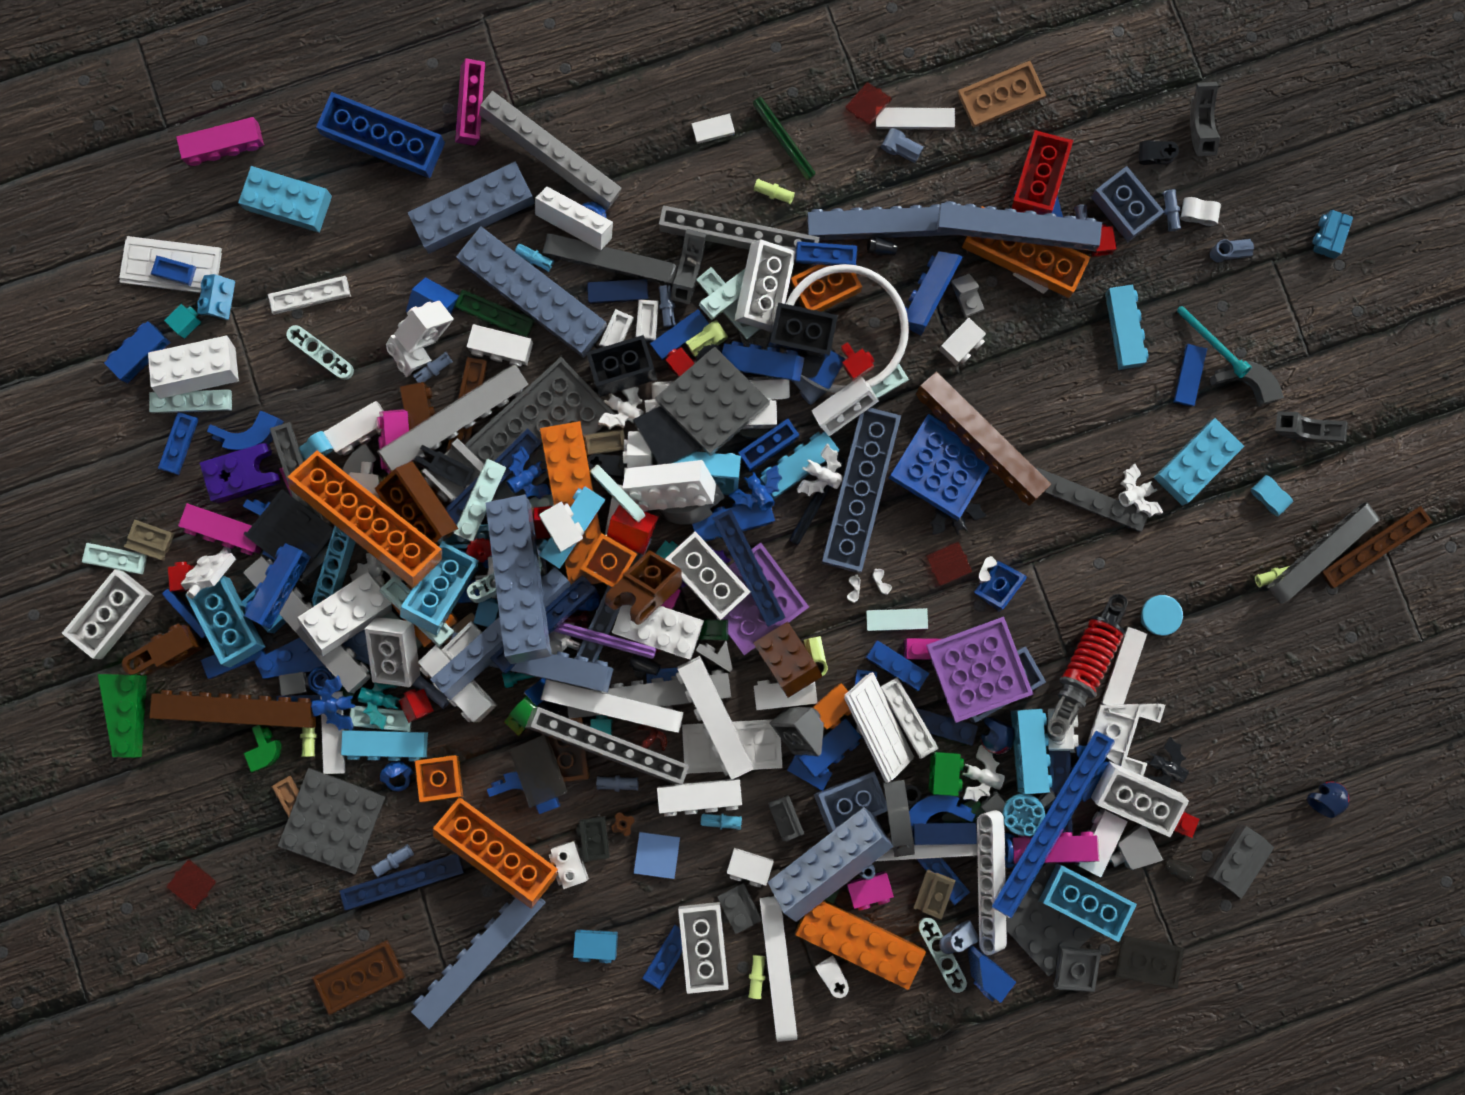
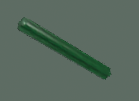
M758 97L755 99L753 106L806 180L813 178L815 171L763 98Z

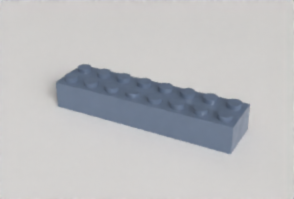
M480 226L456 256L461 265L584 358L586 356V352L590 351L606 331V321Z
M869 408L858 416L821 564L856 573L862 572L901 415Z
M526 494L486 502L505 658L510 664L550 657L552 654L531 503Z

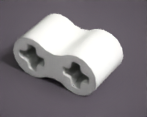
M1186 197L1183 200L1180 219L1206 226H1216L1218 224L1221 204L1215 201H1204L1195 197Z

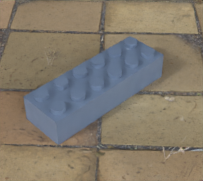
M515 161L409 211L408 215L424 248L429 254L476 232L480 226L484 228L535 204V201Z
M863 807L769 880L768 884L783 913L797 922L894 846L876 817Z

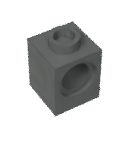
M309 672L279 675L281 696L311 692L308 684Z

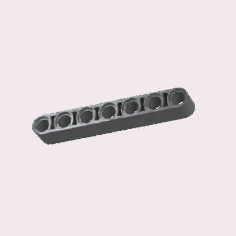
M547 234L542 252L547 257L638 279H647V281L667 286H673L679 268L677 264L608 247L599 250L586 242L554 234Z
M1368 502L1360 504L1274 579L1267 588L1280 604L1287 602L1380 519Z

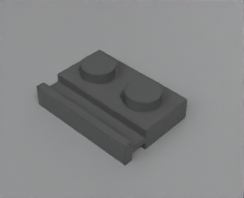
M744 882L717 896L735 934L762 921Z

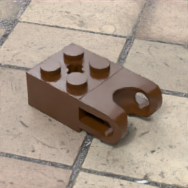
M649 550L607 592L605 605L613 610L623 605L632 606L630 609V621L640 625L682 586V569Z
M176 624L168 629V633L152 637L150 643L127 655L122 660V667L130 675H150L162 667L171 668L206 647L200 636L191 626ZM132 659H135L133 663L134 670L130 668V661Z

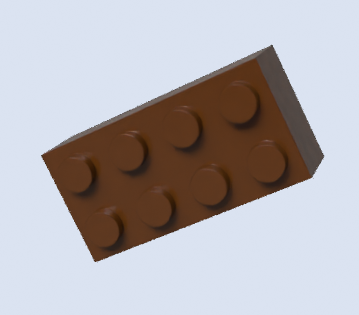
M413 461L395 468L374 488L389 508L437 546H440L442 542L458 530V527Z

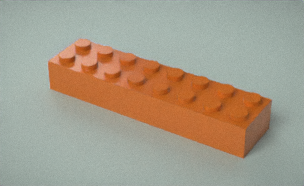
M580 421L540 428L554 505L562 501L563 505L568 504L571 507L575 501L572 497L578 488L582 490L585 486L593 491ZM597 513L584 531L585 533L582 535L583 540L575 545L564 562L567 579L571 585L582 575L591 584L603 583L581 570L582 565L601 534Z
M318 450L287 477L290 490L411 587L414 588L442 560V549Z

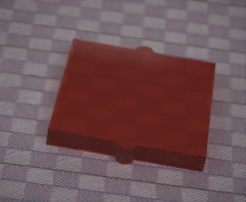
M867 82L845 108L854 114L857 119L860 118L870 125L892 101V98L882 92L881 88L877 89Z
M959 542L926 556L932 568L931 572L935 574L940 586L972 572L966 559L967 555H964Z
M189 859L179 871L175 872L176 875L167 885V888L195 909L203 898L208 897L207 893L217 881Z

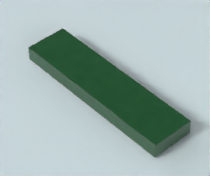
M463 289L454 306L457 310L526 338L529 337L535 320Z

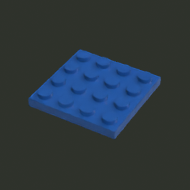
M928 414L889 479L958 521L989 470V466L983 460L977 458L975 452L964 445L961 439L947 428L946 424Z

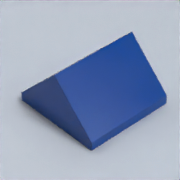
M425 277L412 289L406 312L415 306L419 308L427 302L433 303L440 300L451 314L459 295Z
M997 561V565L989 571L990 581L980 583L974 593L997 611H1001L1026 580L1027 576Z

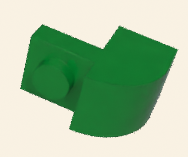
M526 696L510 712L509 717L504 722L519 736L526 729L525 727L532 708L537 706Z
M265 725L252 727L259 747L244 753L251 772H257L271 766L277 761L281 753L280 740L271 741V730Z

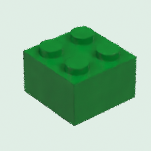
M947 752L931 753L929 793L958 796V792L962 791L963 785L962 779H959L960 771H963L964 759L961 758V754Z

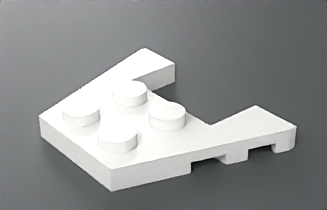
M1099 705L1088 743L1095 731L1110 737L1115 743L1107 758L1123 768L1144 776L1147 763L1127 757L1139 717L1160 723L1165 705Z

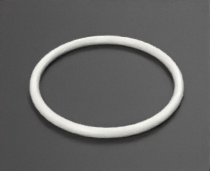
M847 264L822 268L802 280L792 291L786 304L794 306L797 298L805 288L824 276L835 273H855L868 277L886 290L896 305L901 325L899 345L894 357L886 368L872 379L866 381L870 387H874L894 371L904 355L908 341L909 325L903 301L894 287L885 278L870 269ZM801 375L807 382L825 391L837 393L845 387L844 385L832 384L828 390Z

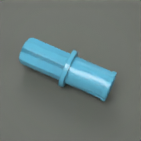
M518 244L515 248V253L529 261L531 265L535 264L548 272L552 268L551 264L553 265L554 260L539 254L538 250L534 251L522 244Z
M721 813V815L702 814L701 816L702 826L720 827V830L722 828L741 830L742 816H726L724 813Z

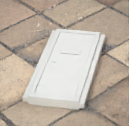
M127 236L119 277L120 283L201 293L203 276L219 274L222 248ZM156 255L197 267L191 286L151 275Z
M872 672L848 691L844 699L885 783H889L913 760L914 756Z
M773 719L732 722L753 764V770L782 768L781 738L769 724ZM704 723L682 725L684 763L689 765L686 774L723 772L721 764H723L722 759L715 756L712 749L714 743L711 738L707 739L703 731Z

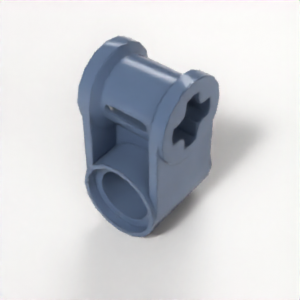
M968 920L957 925L952 931L940 939L939 946L945 954L962 952L978 942L979 936L971 921Z

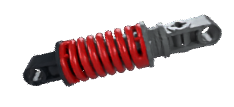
M1115 594L1110 597L1101 617L1091 616L1089 618L1088 628L1084 631V635L1080 639L1081 642L1074 651V656H1072L1071 662L1067 666L1068 669L1065 670L1059 680L1064 688L1062 691H1059L1058 697L1060 700L1053 712L1047 731L1048 737L1052 741H1062L1073 724L1079 708L1085 707L1087 698L1096 697L1097 691L1094 687L1100 686L1099 680L1104 678L1103 673L1107 672V667L1111 663L1110 660L1114 657L1113 653L1117 651V646L1120 645L1122 638L1126 635V632L1119 626L1127 609V599L1121 594ZM1120 603L1123 607L1115 609L1112 604ZM1054 726H1059L1063 732L1061 734H1054L1051 729Z

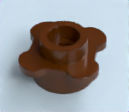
M617 813L615 815V824L612 825V831L621 832L625 836L630 835L631 825L635 822L634 818Z

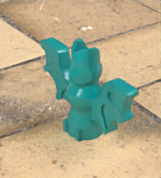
M374 682L373 689L361 687L358 701L368 704L363 712L370 717V724L379 726L381 730L385 727L387 717L378 711V707L383 705L386 708L398 710L399 708L396 707L397 701L401 700V698L392 695H385L383 691L388 688H397V685Z

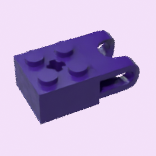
M258 444L200 462L210 501L220 504L279 484L281 480L278 474L274 472L261 473L259 470L261 460L272 454L270 444ZM230 474L231 476L228 477L229 480L226 481L227 475Z

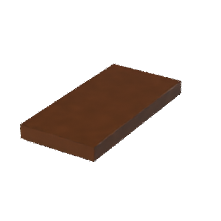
M386 940L313 976L312 980L328 1015H331L405 978L389 941Z

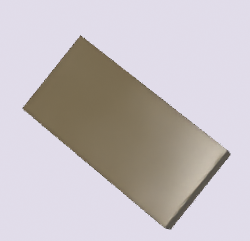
M623 429L583 435L587 456L624 450Z

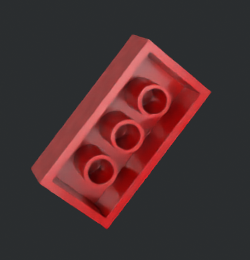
M1034 131L1012 209L1022 213L1034 211L1038 215L1052 213L1074 140Z

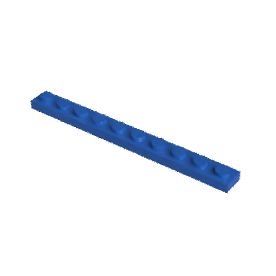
M1095 731L993 903V909L1010 919L1013 917L1115 743L1113 739Z

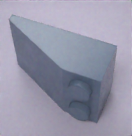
M874 771L814 794L828 833L833 832L863 807L874 816L888 811L886 799Z

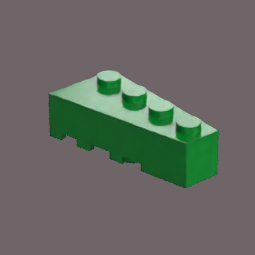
M98 674L112 756L142 757L147 676Z

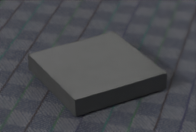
M1060 947L1053 987L1060 990L1095 992L1101 952L1097 949Z

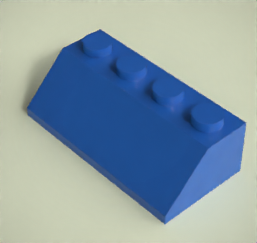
M940 251L936 257L932 255L927 264V267L930 268L928 273L922 274L918 281V284L921 285L919 290H914L910 296L909 301L912 303L909 309L905 307L909 330L922 336L962 256Z
M286 543L278 549L275 555L277 559L273 565H269L265 572V580L263 583L260 582L255 590L256 596L245 607V617L269 629L272 628L311 558L305 552Z
M973 945L969 946L967 950L971 976L975 979L974 984L992 1002L996 999L1001 1003L1016 981Z

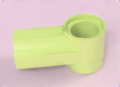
M715 320L704 327L702 332L686 341V344L691 353L696 357L698 355L697 351H700L703 346L710 344L719 345L728 336L719 322Z
M821 636L804 639L806 650L815 663L819 662L823 665L824 669L821 674L822 676L825 675L828 666L825 660Z

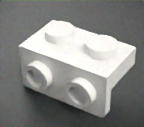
M391 335L386 343L388 353L393 356L397 362L398 369L404 373L405 377L410 376L414 370L426 366L427 362L431 361L424 348L408 353L395 335Z
M1048 709V724L1055 709ZM1078 715L1062 741L1055 742L1048 737L1049 751H1070V753H1075V747L1079 746L1078 735H1074V727H1078ZM1054 726L1051 729L1054 734H1061L1063 732L1059 726Z

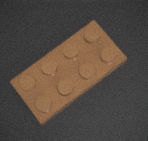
M1031 61L958 90V95L973 128L1046 97Z

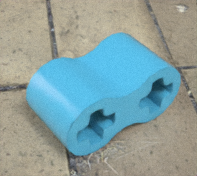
M323 431L313 434L307 439L306 443L299 447L303 461L307 460L317 450L324 456L333 451V447Z
M1267 475L1251 489L1252 494L1275 516H1279L1293 503L1292 498L1278 486L1275 480Z

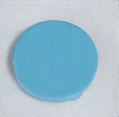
M1167 595L1151 597L1145 602L1141 610V624L1149 632L1159 636L1174 633L1180 627L1183 620L1180 604L1174 598Z
M1023 793L1014 795L1004 806V822L1013 833L1022 836H1032L1045 817L1044 807L1033 795Z

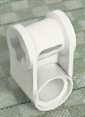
M833 955L815 966L834 997L842 998L847 995L849 991L848 982ZM836 983L844 984L843 991L840 992L839 989L834 990Z

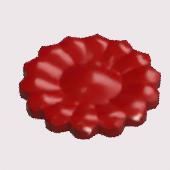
M476 538L467 546L466 554L479 560L478 563L485 562V560H488V557L492 556L490 540Z

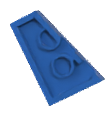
M301 638L254 660L263 679L279 677V675L311 672L317 667H326Z

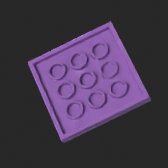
M759 543L751 550L786 618L767 627L751 593H749L722 618L728 619V634L743 655H746L755 648L753 642L787 621L789 623L809 608L762 543ZM735 562L728 566V568L747 587Z
M1004 617L926 645L955 723L1033 695Z

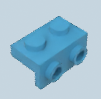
M216 274L204 275L201 281L200 298L197 302V313L228 320L235 281Z

